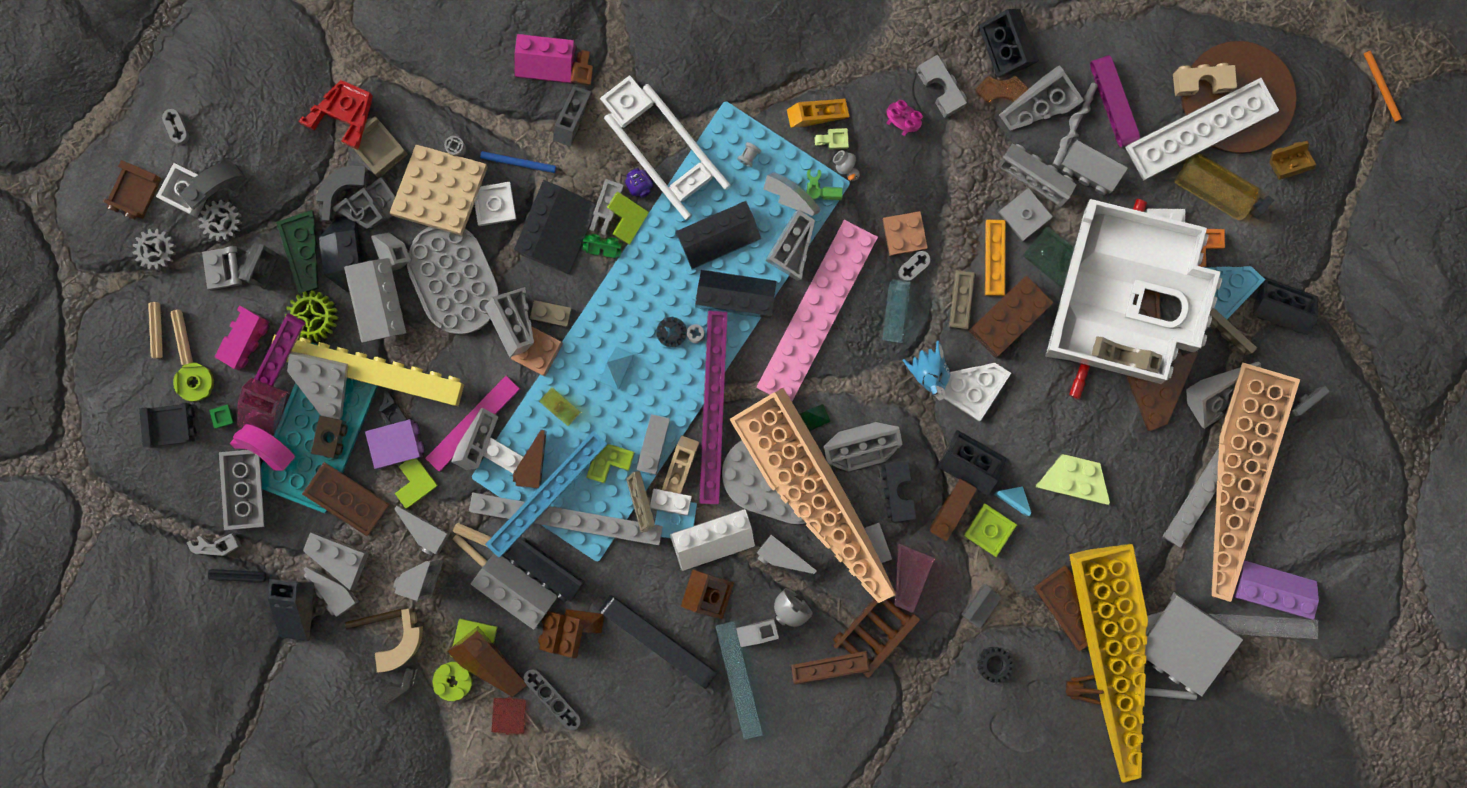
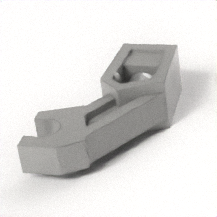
M235 533L215 541L214 544H210L203 536L197 537L199 541L197 546L194 545L193 541L187 542L190 551L195 554L226 556L241 547ZM223 542L228 547L225 551L220 548V544H223Z

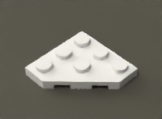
M996 363L949 372L951 376L945 387L944 399L977 421H981L1011 373Z

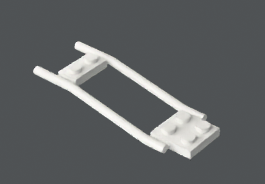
M629 75L600 98L602 103L611 112V114H607L604 117L606 122L686 221L692 215L681 201L683 202L699 190L712 177H715L725 190L731 187L730 183L709 160L649 84H646L641 89ZM654 103L701 160V163H698L672 183L670 187L666 185L622 129V127H626L652 107Z

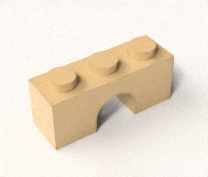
M1228 63L1217 64L1215 67H1209L1208 64L1199 65L1198 68L1181 66L1173 74L1175 96L1194 95L1199 91V80H1207L1212 86L1213 94L1230 93L1237 88L1235 65L1228 66Z

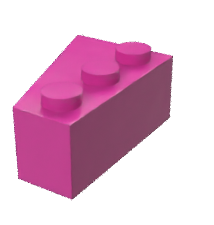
M239 305L237 311L240 314L236 322H231L230 327L233 329L228 337L224 336L215 358L240 371L248 363L250 353L254 352L258 347V340L261 335H265L268 331L269 321Z

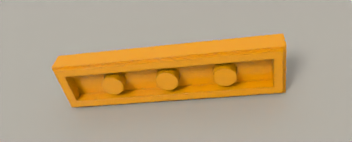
M986 220L985 296H1005V220Z

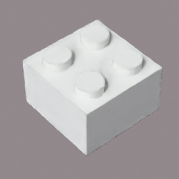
M173 163L156 197L196 218L206 202L205 200L193 210L179 195L193 183L192 179L197 174Z

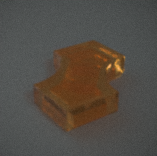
M988 76L975 88V91L987 103L997 98H1006L1014 102L1029 88L1016 76L1005 81L996 80Z

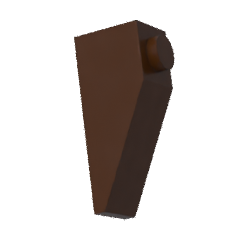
M540 430L519 463L517 471L514 470L513 482H516V486L539 488L541 486L547 431Z
M960 478L932 522L930 532L947 541L977 488Z

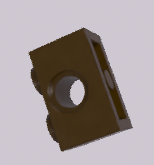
M319 415L311 454L338 459L339 455L341 456L343 452V436L345 437L348 431L347 421ZM332 432L335 436V439L333 442L329 443L327 441V435Z

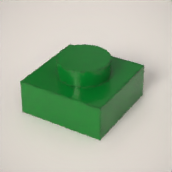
M230 405L209 410L214 429L235 424Z

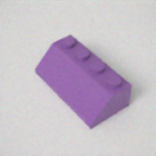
M1248 561L1243 562L1233 594V598L1313 620L1319 602L1317 581Z

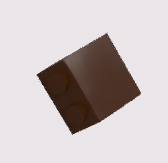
M692 570L681 607L696 613L723 619L734 582Z

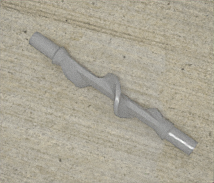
M1090 84L1083 98L1084 102L1080 111L1071 116L1069 120L1071 130L1068 136L1063 137L1060 141V148L1052 164L1054 167H1060L1072 138L1079 137L1076 129L1082 116L1091 110L1090 103L1098 87L1097 84Z

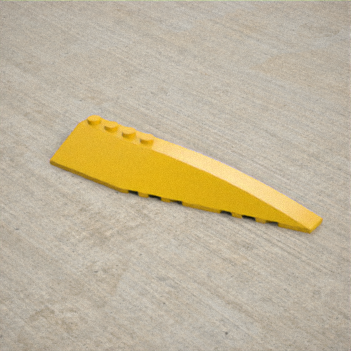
M1133 544L1090 549L1069 554L1097 689L1104 691L1103 694H1099L1119 775L1123 783L1141 778V743H1143L1142 724H1144L1143 706L1146 678L1144 668L1146 664L1145 645L1147 644L1146 627H1148V617Z

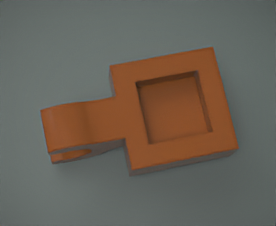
M581 50V52L577 53V62L572 64L570 82L587 86L591 85L593 66L588 65L589 51Z

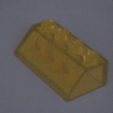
M1200 153L1187 159L1174 183L1239 221L1247 217L1259 191V188Z

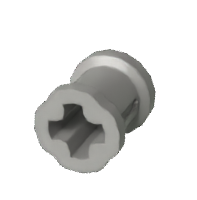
M746 142V148L742 155L738 156L737 160L748 167H752L753 160L757 154H760L761 150L755 145Z
M694 324L687 329L689 341L698 343L704 339V330L700 325ZM699 330L700 336L693 338L691 331Z

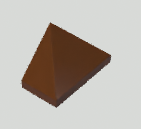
M566 609L565 615L585 620L583 632L602 633L603 614Z

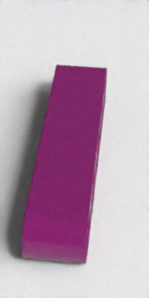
M1110 55L1090 61V68L1098 85L1097 88L1116 141L1120 148L1128 146L1139 140L1140 135L1114 62Z

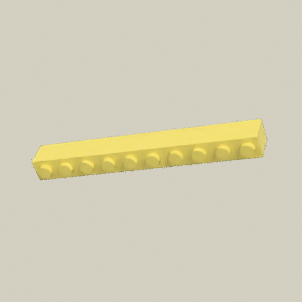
M301 337L299 341H296L292 349L293 352L348 364L347 378L454 406H459L464 384L460 383V379L449 376L448 379L441 378L442 374L430 371V374L422 373L423 369L412 366L411 370L406 369L404 364L393 361L391 365L385 363L386 360L379 357H374V360L368 359L367 355L363 353L348 354L349 350L340 347H337V350L329 349L330 345L319 342L318 345L311 344L312 340Z

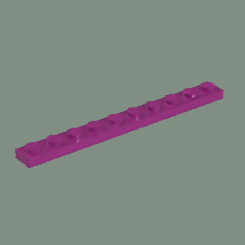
M708 311L699 494V503L719 504L727 312Z

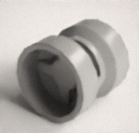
M450 136L446 139L444 146L447 153L463 157L466 153V146L461 138Z

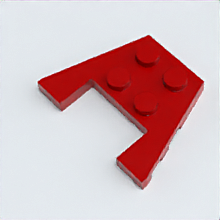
M340 80L323 96L325 99L318 106L314 105L310 109L311 112L305 118L302 116L298 122L315 131L325 114L350 125L341 141L345 145L358 150L373 95Z

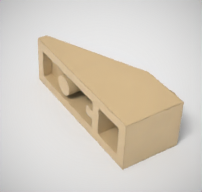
M681 435L662 488L663 491L681 494L699 445L698 441Z

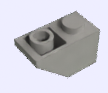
M384 233L371 237L379 259L389 258L392 270L401 269L411 261L405 244L392 234Z
M773 618L736 628L741 647L779 639Z

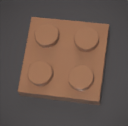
M920 211L882 219L889 256L927 249Z
M532 327L534 343L526 352L512 356L511 359L545 377L563 343Z

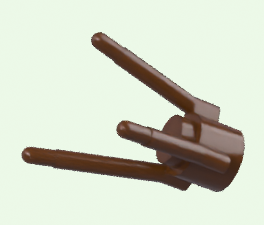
M1095 675L1079 678L1071 677V681L1066 682V696L1071 697V699L1101 705V701L1080 695H1083V693L1103 694L1104 691L1083 688V683H1079L1095 679Z

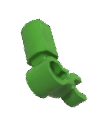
M808 169L807 179L810 182L807 183L806 193L814 201L819 198L823 200H842V187H823V189H820L818 180L821 177V170H818L816 177H812L810 174L811 170Z

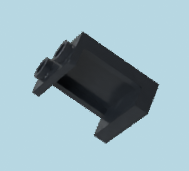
M190 403L155 408H139L143 447L195 442V437L197 436L195 425L193 426L195 411Z

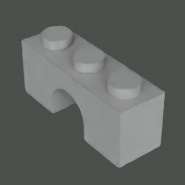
M936 55L917 67L916 72L925 87L932 83H939L943 86L945 93L937 98L935 103L944 118L965 107L967 103L966 95L957 88V81L952 74L948 73L947 64L943 58L940 59Z

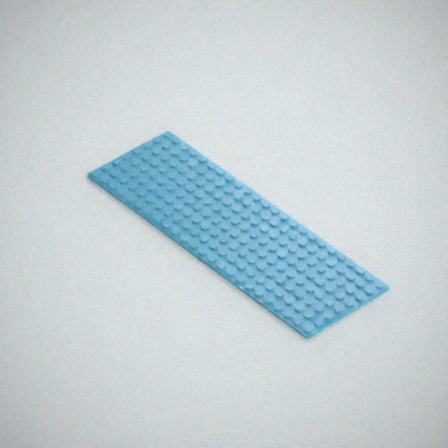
M723 102L696 143L730 183L731 187L725 190L716 178L712 177L699 190L683 202L681 201L692 215L687 221L665 194H661L630 245L628 244L562 341L563 345L546 376L539 375L496 439L497 442L524 457L540 430L547 431L541 485L593 431L607 444L635 452L630 470L611 465L605 483L586 478L590 467L589 464L550 505L551 507L627 520L634 510V505L626 478L633 472L638 471V461L651 414L670 419L657 474L678 444L681 435H684L704 404L708 311H715L695 308L701 270L777 281L775 296L789 277V275L765 260L797 210L778 203L780 195L763 189L767 175L773 172L780 174L807 192V183L810 182L807 179L808 169L811 170L810 174L812 177H816L818 170H821V177L818 180L820 189H823V187H842L843 196L850 183L847 179L728 102ZM746 142L755 145L761 150L760 154H757L753 160L752 167H748L737 160L738 156H741L745 150ZM693 150L685 158L667 185L668 187L698 163H701V160ZM819 198L815 202L820 208V213L814 216L806 214L815 220L810 244L839 200H823ZM747 201L761 240L695 269H691L676 236V231ZM727 312L725 371L761 317ZM676 317L683 321L686 329L694 324L700 325L704 330V339L701 342L692 343L689 341L688 336H686L681 345L666 347L658 340L656 330L658 324L664 318ZM675 325L672 329L665 327V329L668 331V337H670L671 335H676L678 337L677 333L675 332V327L677 325ZM699 330L691 331L693 338L700 336ZM616 347L633 354L619 389L600 382L606 363ZM486 457L483 458L479 468L472 475L473 480L500 498L526 502L538 489L516 486V482H513V473ZM640 471L646 491L656 475ZM542 525L594 561H599L615 538Z

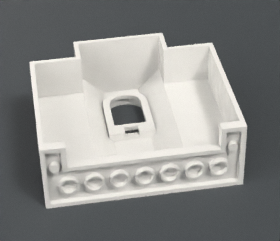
M1090 199L1084 211L1046 357L1071 360L1159 384L1171 378L1174 368L1171 366V362H1173V359H1176L1178 349L1195 353L1205 345L1207 335L1204 333L1212 320V316L1209 314L1217 301V297L1214 295L1217 289L1219 290L1222 278L1219 277L1220 271L1198 266L1201 264L1204 254L1200 253L1201 249H1203L1208 240V234H1205L1207 228ZM1148 289L1179 298L1182 305L1180 316L1175 321L1168 322L1138 314L1144 290ZM1137 294L1139 295L1137 304L1133 305L1134 296ZM1096 336L1104 337L1124 346L1150 350L1162 355L1158 374L1092 356Z

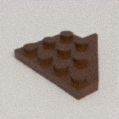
M1178 349L1176 359H1173V362H1171V366L1174 367L1172 376L1162 384L1126 375L1148 431L1168 424L1198 354L1197 351L1181 355Z

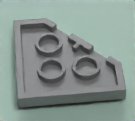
M293 351L290 352L287 369L289 375L321 416L340 420L343 413L348 364Z

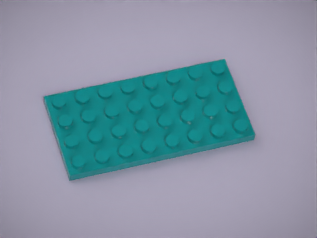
M347 378L343 413L340 420L347 421L348 431L342 439V444L344 445L342 455L335 459L311 454L320 414L295 382L273 436L287 447L295 457L283 471L273 470L263 461L261 466L262 489L327 514V510L302 495V493L324 462L341 473L344 472L378 386ZM331 432L327 435V441L329 443L333 442L335 436Z

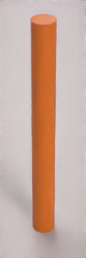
M1372 52L1364 53V57L1394 122L1401 120L1402 117Z

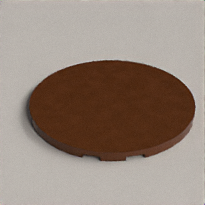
M1231 41L1210 48L1192 64L1191 68H1198L1199 65L1208 64L1209 67H1215L1221 63H1228V66L1235 65L1237 88L1234 91L1262 78L1279 109L1277 113L1211 147L1235 154L1251 153L1267 147L1285 132L1294 115L1296 89L1290 71L1276 54L1255 43ZM1199 80V91L1197 93L1181 96L1182 108L1187 116L1230 93L1213 94L1211 84L1207 80Z

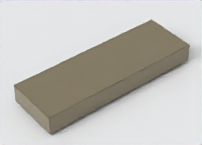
M955 271L949 319L950 328L968 330L974 272Z
M635 471L626 480L640 531L643 533L653 528L655 523L640 471Z

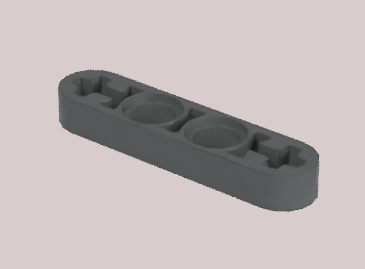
M538 669L528 670L524 675L526 685L567 729H577L581 724L579 713ZM529 673L532 675L536 673L538 675L536 680L539 683L543 680L545 683L536 690L535 686L538 684L535 681L530 682L528 680L530 678ZM545 686L549 687L552 692L551 696L547 698L541 695V689ZM556 701L564 703L565 708L562 712H557L554 709ZM570 709L571 712L568 715L571 718L574 716L577 718L575 721L577 725H569V718L567 716L562 718L561 715Z

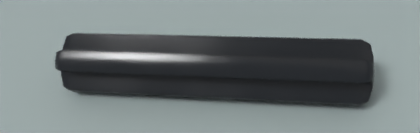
M210 569L208 571V579L265 582L266 572Z

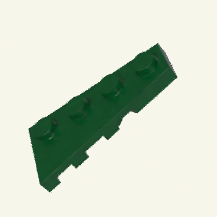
M310 210L277 221L276 224L298 293L303 294V292L319 289L314 211Z

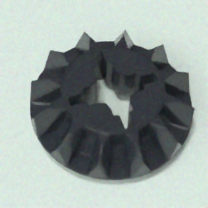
M668 317L658 324L656 334L658 340L664 346L677 347L686 339L687 329L681 319ZM675 325H677L675 327V332L677 333L678 337L676 335H671L670 337H668V331L665 329V327L672 329Z

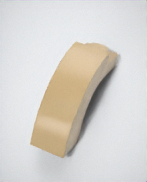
M413 608L401 610L404 634L400 644L393 650L375 653L377 672L398 668L407 663L417 652L422 641L423 626L415 627L417 615L416 612H413Z

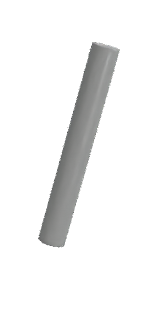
M1145 687V695L1197 699V693L1193 695L1187 691Z

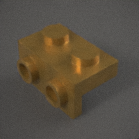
M1308 141L1296 142L1291 146L1278 148L1272 152L1269 163L1279 180L1315 169L1316 163L1308 151Z

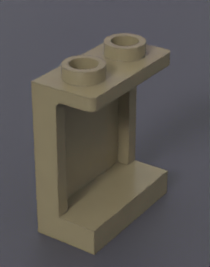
M376 116L366 120L359 149L354 150L371 171L380 178L408 154Z

